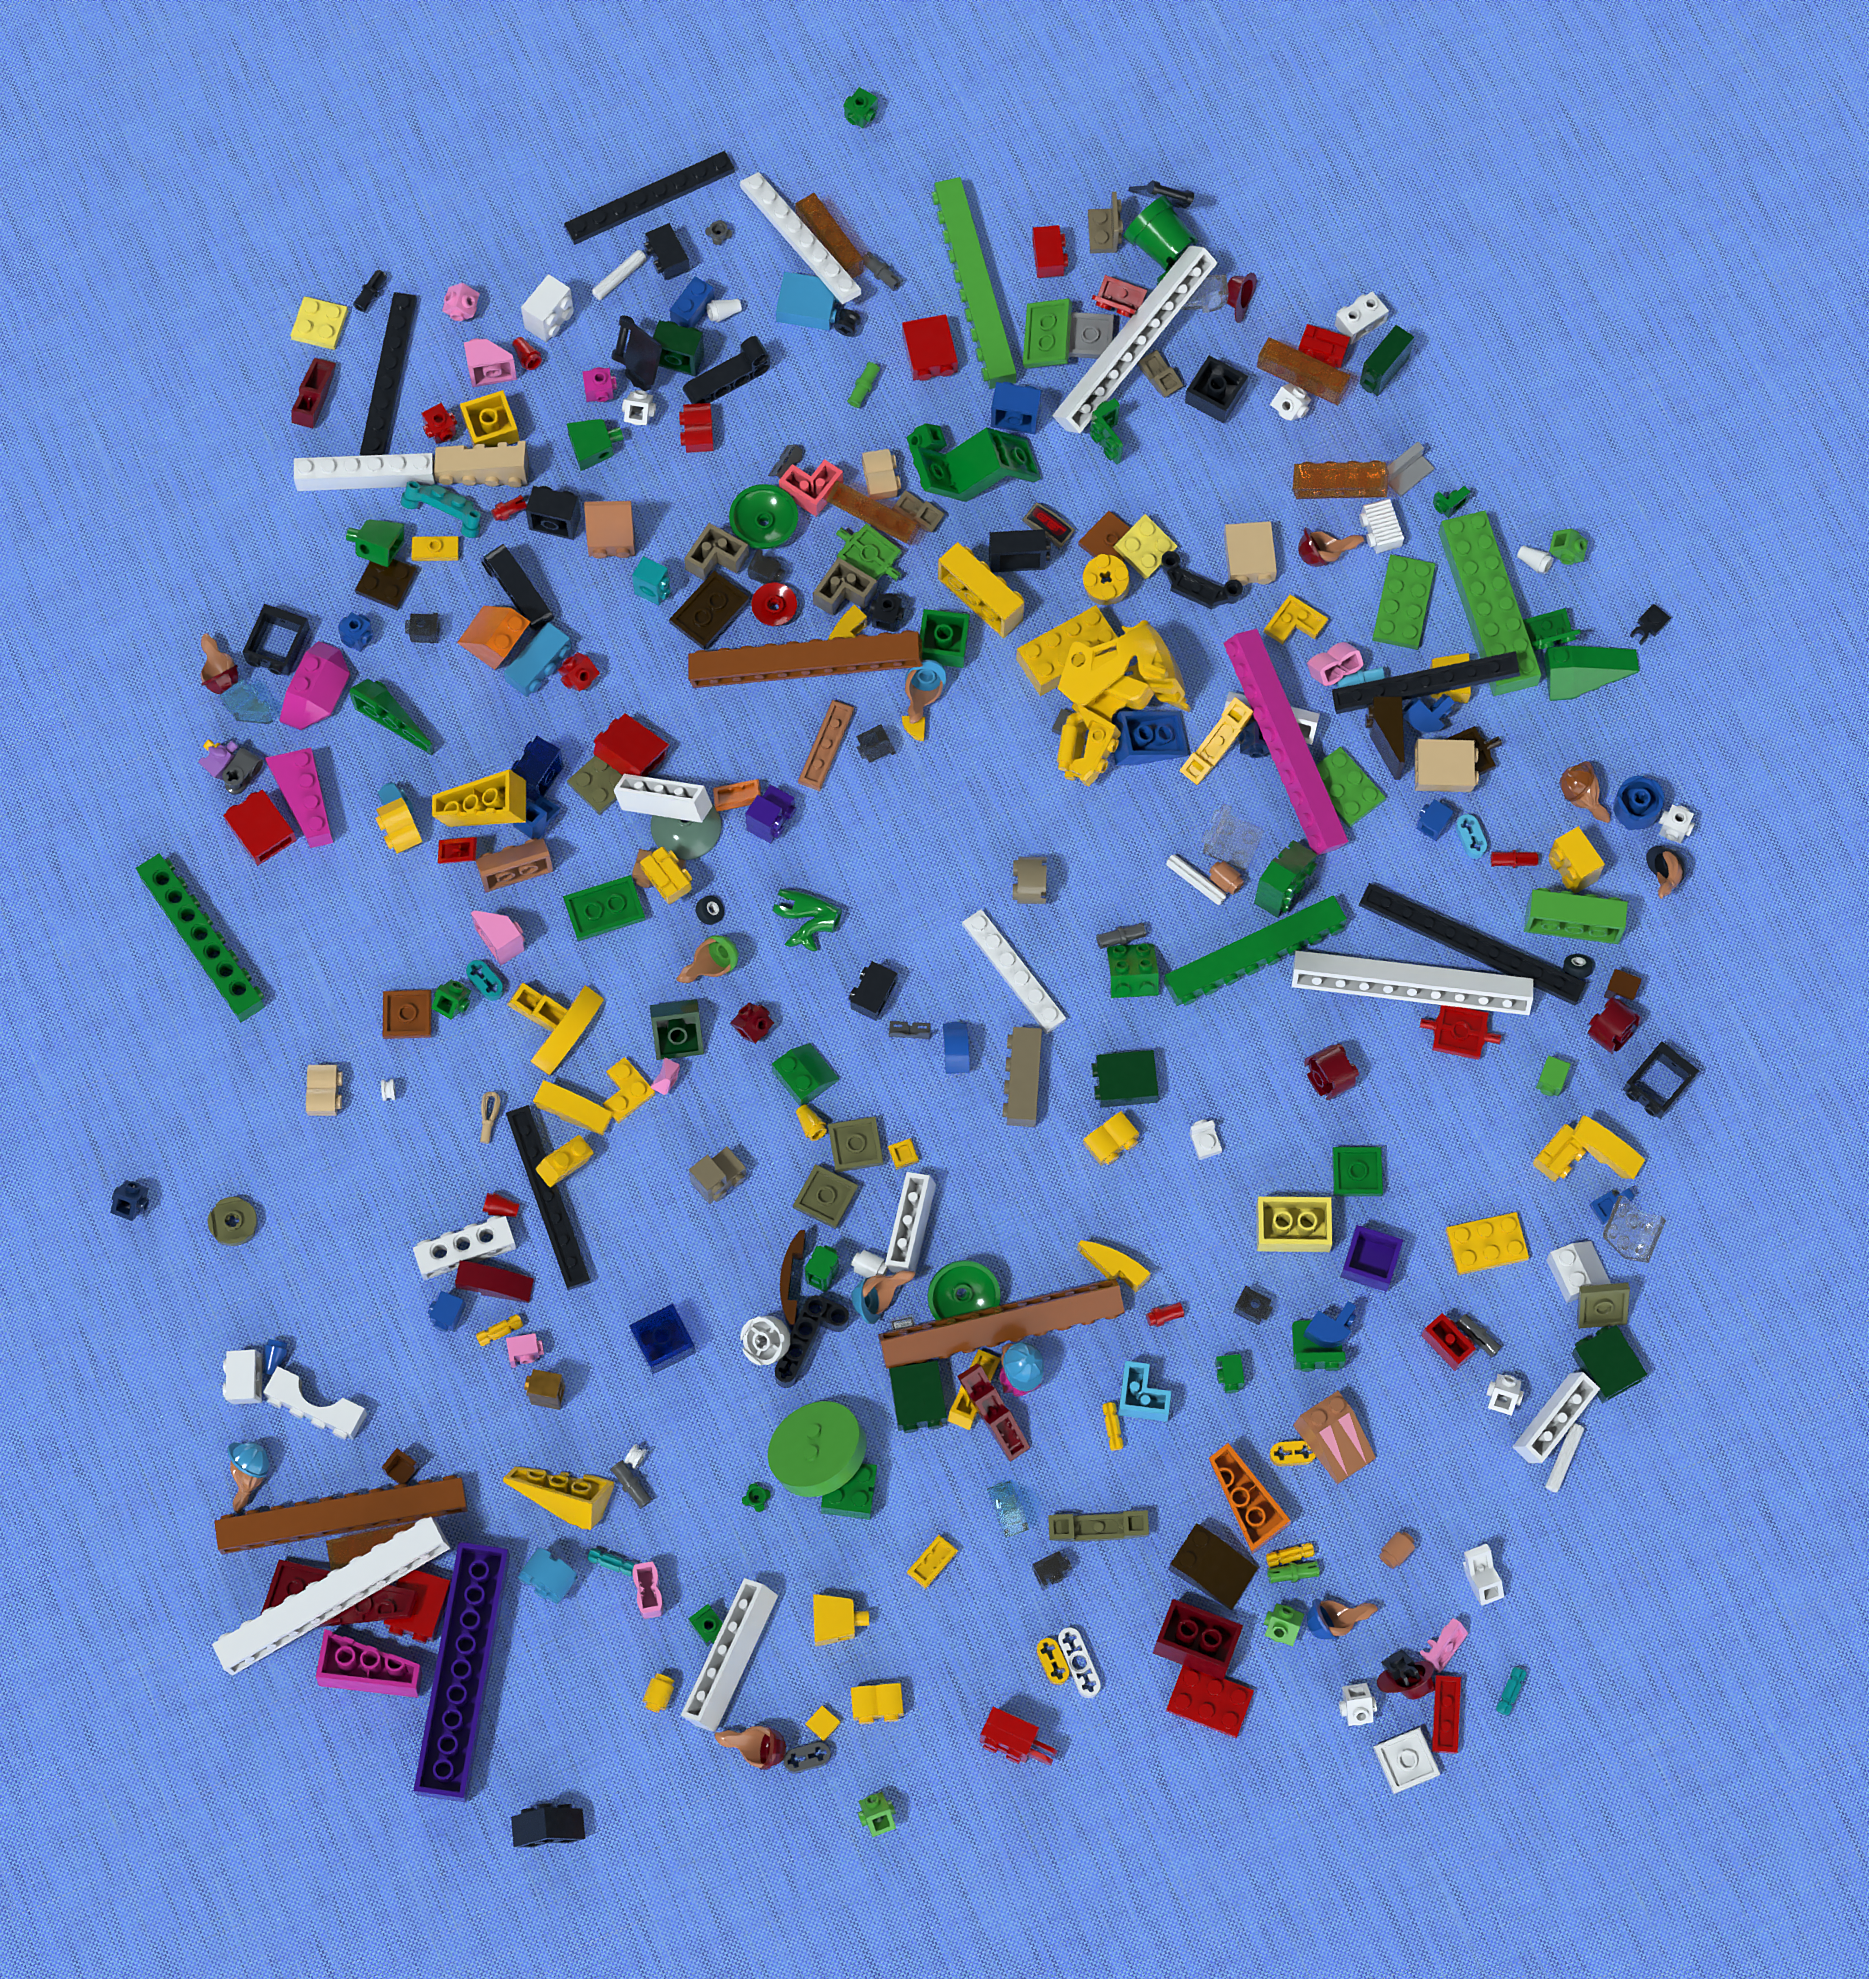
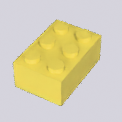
M1258 1197L1256 1203L1257 1251L1330 1252L1332 1247L1331 1197Z

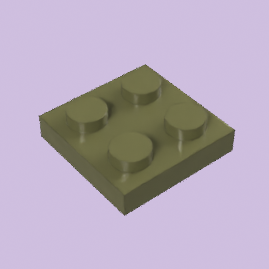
M594 756L567 780V784L598 815H601L617 800L614 788L623 775L597 756Z
M875 1117L828 1124L835 1173L883 1165Z
M815 1164L796 1198L793 1208L836 1229L857 1192L858 1185Z
M1628 1282L1580 1286L1577 1311L1578 1328L1627 1325L1630 1295Z

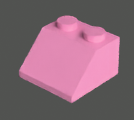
M475 338L469 342H464L472 387L517 380L512 354L488 339Z
M476 910L471 912L475 930L500 966L525 951L523 931L516 921L512 923L509 917Z

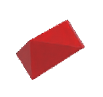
M477 838L439 840L438 864L476 861Z

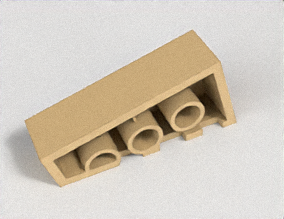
M518 441L516 446H508L507 442L498 443V447L476 444L472 449H468L464 445L436 447L434 476L436 482L444 485L463 483L467 486L475 484H486L491 487L509 485L515 488L527 486L529 457L526 441Z

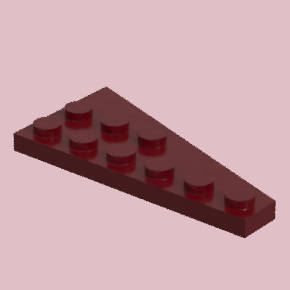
M279 1559L262 1612L270 1607L282 1604L288 1596L299 1594L306 1590L305 1588L309 1584L323 1580L331 1571ZM387 1585L317 1627L411 1618L418 1593L413 1590Z

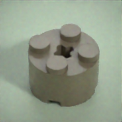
M1018 856V860H1013V876L1018 877V884H1013V900H1017V904H1046V898H1041V896H1046L1047 865H1042V863H1047V857Z

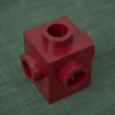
M748 1003L739 1010L738 1015L730 1024L743 1039L756 1044L761 1037L768 1033L769 1028L774 1022L769 1017L770 1012L763 1005L759 1004L757 1006Z

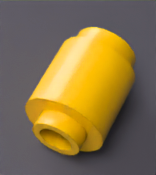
M656 1673L655 1677L651 1678L642 1700L646 1703L645 1708L655 1713H659L660 1710H666L674 1690V1680Z

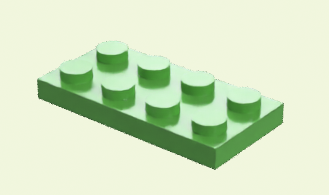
M1390 554L1372 641L1418 650L1435 563Z

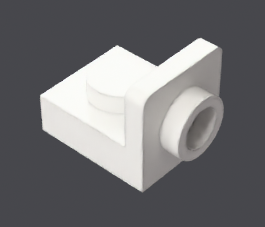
M1205 1119L1197 1121L1190 1128L1189 1135L1199 1160L1222 1153L1213 1120L1208 1122Z

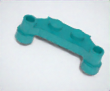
M415 481L407 482L406 490L402 493L400 501L403 507L416 509L419 506V501H422L462 520L461 533L465 537H478L481 528L479 524L481 514L473 508V502L435 484L425 486Z

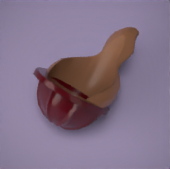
M1305 527L1303 530L1304 535L1298 545V552L1306 564L1314 567L1326 566L1329 562L1336 561L1342 552L1355 549L1361 542H1364V538L1360 535H1350L1342 540H1337L1324 532H1312L1309 528Z
M205 633L201 639V648L207 655V660L200 673L201 686L205 685L211 692L223 695L236 687L238 683V666L234 665V661L229 654L220 652L217 642L208 633Z
M752 1726L743 1733L726 1730L714 1734L715 1739L720 1745L739 1749L745 1761L761 1770H768L772 1766L779 1764L784 1759L787 1746L784 1737L771 1726Z

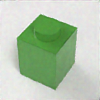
M1548 1055L1536 1089H1539L1542 1094L1547 1096H1559L1571 1064Z

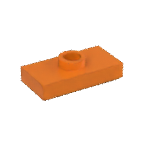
M759 779L713 788L714 804L717 812L752 804L757 795L762 797Z

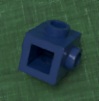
M1254 721L1241 731L1238 737L1241 754L1250 755L1251 758H1261L1269 752L1257 722Z
M126 1180L120 1187H116L113 1192L110 1213L133 1221L141 1212H145L148 1207L149 1199L147 1194L149 1188L141 1186L137 1182Z

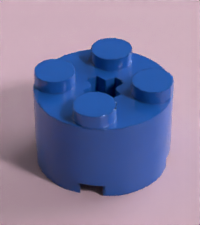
M1639 775L1632 776L1626 779L1620 786L1613 802V810L1618 821L1628 830L1648 828L1658 819L1663 808L1665 796L1662 787L1655 780L1643 778L1644 776Z

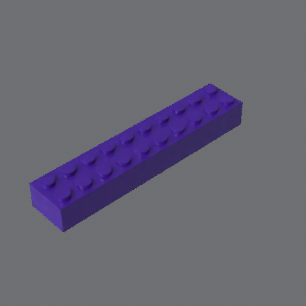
M458 1542L413 1790L417 1796L467 1802L510 1560L508 1549Z

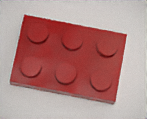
M1183 1665L1166 1712L1236 1739L1254 1690L1226 1679L1220 1680Z

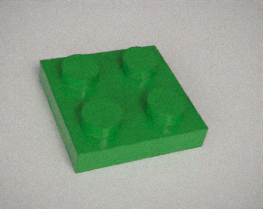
M1381 1147L1332 1148L1333 1196L1383 1195Z

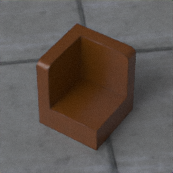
M1614 969L1604 997L1610 999L1616 994L1633 1001L1642 979Z
M396 1448L383 1464L382 1470L385 1475L396 1483L408 1484L419 1470L416 1461Z

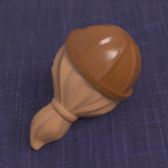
M1584 761L1578 765L1568 767L1562 773L1559 782L1565 799L1576 807L1588 809L1595 819L1609 823V813L1598 801L1599 783L1594 774L1592 764L1589 761Z

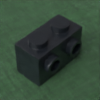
M670 223L645 233L646 242L643 243L648 256H653L655 270L658 274L662 273L665 280L690 270L689 259Z
M872 961L869 967L865 966L859 977L862 981L858 988L854 987L848 999L851 1000L852 1010L877 1021L898 981V973Z

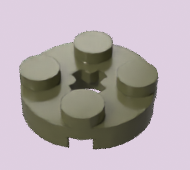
M239 1197L224 1198L215 1204L216 1206L212 1212L210 1211L208 1215V1228L219 1244L238 1246L254 1237L258 1225L257 1215L254 1208L248 1202L243 1201V1199ZM231 1216H234L237 1220L239 1219V1223L235 1227L226 1225V1222L230 1221Z

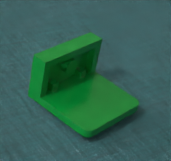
M1113 398L1109 402H1102L1092 412L1090 436L1096 444L1099 443L1103 447V452L1107 459L1113 460L1115 464H1118L1122 458L1123 443L1111 429L1118 423L1120 409L1119 402Z
M1566 608L1523 620L1531 646H1534L1535 650L1554 646L1553 641L1559 644L1576 640L1575 635L1581 634L1580 629L1571 630Z
M1153 944L1116 945L1107 948L1111 998L1159 995V972Z
M1312 1320L1293 1322L1294 1370L1300 1369L1303 1372H1310L1315 1369H1325L1326 1371L1343 1369L1346 1359L1345 1352H1342V1345L1335 1348L1318 1346L1304 1337L1305 1330Z

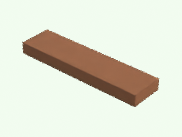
M832 700L798 779V784L817 791L821 790L853 715L854 707Z

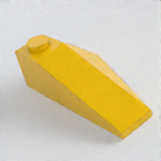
M514 1467L503 1477L504 1483L562 1520L581 1529L589 1530L602 1519L614 1488L613 1481L593 1475L584 1474L583 1478L569 1477L568 1472H561L560 1475H548L545 1470Z

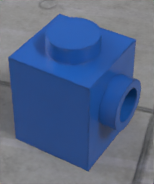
M1434 799L1430 806L1425 804L1420 811L1419 816L1421 818L1416 829L1437 841L1451 821L1454 811L1451 810L1447 803L1438 802Z
M441 1291L437 1301H432L428 1310L431 1323L434 1324L433 1327L442 1332H447V1330L454 1332L466 1307L464 1299Z

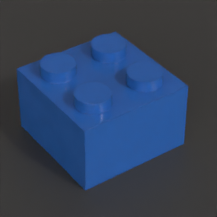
M996 382L991 406V427L1035 435L1040 414L1042 390L1033 386L1022 387L1010 382Z

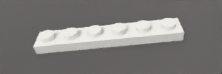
M982 909L962 922V926L1046 1034L1066 1021V1017Z

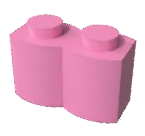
M1340 642L1332 646L1327 653H1320L1312 657L1307 662L1312 678L1324 686H1329L1338 682L1344 675L1357 672L1364 663L1359 650L1347 642Z
M654 1563L635 1564L633 1567V1580L638 1591L637 1604L641 1616L644 1619L662 1616L663 1601L659 1591V1577Z

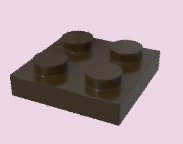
M395 559L392 560L388 567L370 561L355 588V593L398 611L417 574V568Z

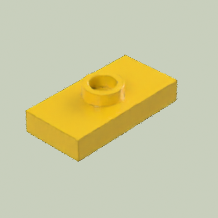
M458 536L412 537V561L459 560Z
M938 1535L910 1567L907 1574L926 1590L958 1553V1550Z

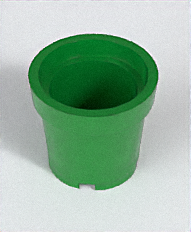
M1161 196L1147 206L1126 229L1123 238L1133 246L1137 245L1167 271L1169 266L1172 267L1191 243L1194 246L1197 244L1198 239L1173 210L1174 206L1168 198Z

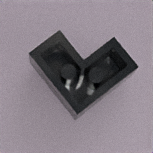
M552 1803L537 1805L538 1809H522L521 1814L511 1817L513 1847L534 1848L548 1843L569 1844L585 1839L583 1808H572V1804L558 1805L557 1808H553Z

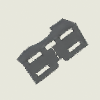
M796 444L787 445L779 457V462L774 465L768 476H777L781 479L792 464L802 459V449Z
M890 1021L889 1037L929 1039L930 1023L914 1022L910 1026L907 1022ZM893 1024L902 1025V1027H893ZM918 1026H927V1028L922 1029L918 1028Z

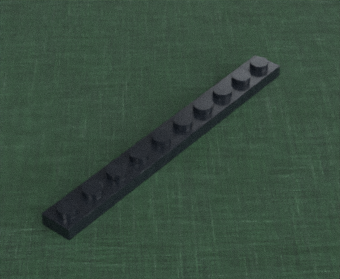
M1371 883L1368 884L1359 902V906L1509 976L1533 979V987L1574 1006L1586 984L1584 981Z

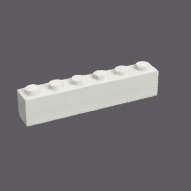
M432 453L294 458V482L297 491L406 487L409 481H415L425 486L435 484Z
M743 1579L681 1714L682 1717L697 1727L716 1732L778 1597L776 1593L764 1584Z

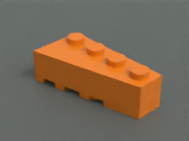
M1227 1443L1209 1457V1462L1253 1555L1291 1524V1520L1230 1444Z

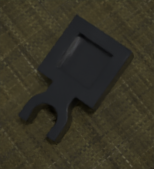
M1652 604L1638 619L1637 623L1641 626L1636 627L1631 632L1630 637L1633 638L1635 634H1641L1643 638L1639 644L1642 645L1649 633L1655 637L1670 622L1671 617L1655 604Z
M1403 1650L1391 1654L1381 1662L1384 1670L1395 1681L1402 1678L1406 1686L1410 1685L1408 1678L1416 1677L1417 1680L1420 1679L1414 1661Z

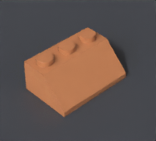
M536 838L530 839L525 844L516 847L514 845L507 846L500 852L494 854L491 852L485 853L476 859L477 869L485 893L553 872L550 854L543 838L539 840Z

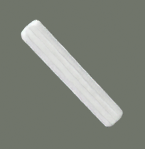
M641 250L635 251L592 289L594 297L598 300L604 298L646 261V255Z
M1173 854L1168 858L1166 865L1217 905L1224 902L1227 895L1177 855Z
M1573 1423L1568 1431L1545 1486L1551 1492L1557 1493L1584 1431L1581 1425Z

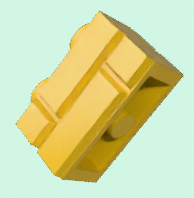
M660 847L651 855L641 860L640 866L667 904L670 905L691 891L690 881L693 879L685 868L681 870L676 864L679 861L671 850L667 852L664 847Z
M1568 1124L1563 1125L1533 1162V1166L1553 1182H1556L1559 1177L1564 1179L1572 1170L1570 1164L1574 1160L1579 1162L1587 1152L1571 1135L1574 1129Z
M577 1135L545 1157L537 1166L536 1171L545 1183L552 1187L577 1168L583 1166L594 1154L593 1150L580 1135Z

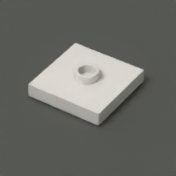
M1420 1728L1373 1747L1393 1795L1440 1776L1438 1767Z

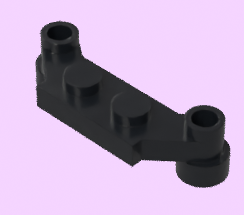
M1167 551L1162 555L1161 566L1171 584L1170 591L1211 610L1216 605L1234 604L1241 597L1243 587L1239 581L1229 580L1224 587H1221L1181 569L1179 566L1180 557L1176 552Z

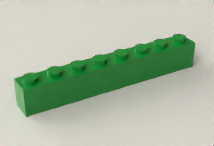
M1334 895L1165 974L1164 984L1176 1006L1184 1004V1006L1196 1001V997L1200 995H1210L1217 991L1219 986L1224 984L1229 986L1239 980L1238 977L1245 974L1248 976L1255 974L1260 970L1259 967L1266 964L1269 966L1274 965L1281 960V957L1287 954L1290 956L1295 955V951H1301L1302 947L1308 944L1313 946L1321 942L1323 937L1329 934L1331 936L1339 934L1344 930L1347 918Z

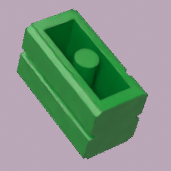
M824 1245V1247L816 1246L811 1255L812 1259H809L805 1266V1281L816 1289L827 1292L832 1284V1279L835 1278L839 1271V1259L837 1251L827 1245Z

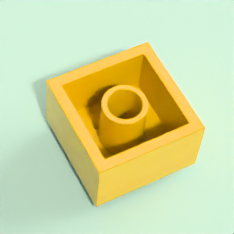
M503 390L460 404L462 417L473 446L485 444L488 447H498V443L507 442L509 445L520 441L518 429Z
M1579 826L1555 839L1548 856L1551 867L1559 871L1563 884L1567 889H1571L1574 894L1597 882L1605 866V863Z

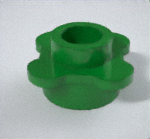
M752 1483L748 1486L749 1490L746 1496L742 1497V1503L744 1506L753 1507L756 1512H762L766 1500L771 1497V1493L769 1490L759 1487L756 1483ZM754 1496H758L759 1499L755 1500Z

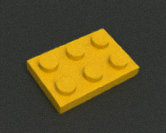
M1517 1212L1450 1226L1445 1229L1457 1275L1523 1262L1529 1259Z

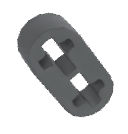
M821 1742L792 1749L784 1756V1766L788 1772L793 1774L822 1767L830 1760V1749ZM817 1748H820L821 1752L826 1751L827 1753L823 1755L822 1761H818L817 1757L809 1759L808 1756L814 1755ZM792 1755H796L797 1759L806 1758V1760L799 1762V1767L794 1768L793 1764L788 1765Z

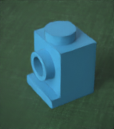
M387 783L378 791V796L383 806L402 797L410 814L414 812L410 799L408 800L402 788L398 790L394 783Z

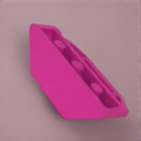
M318 641L305 652L286 691L279 720L281 723L303 730L307 726L317 723L332 714L351 676L340 649Z

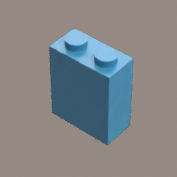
M784 272L776 308V322L830 331L831 322L835 323L837 317V309H834L835 303L840 301L819 277Z

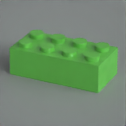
M1546 888L1533 889L1526 905L1524 932L1618 944L1626 926L1628 902L1616 897L1603 899L1593 894L1580 896L1574 895L1570 891L1557 893L1550 892Z

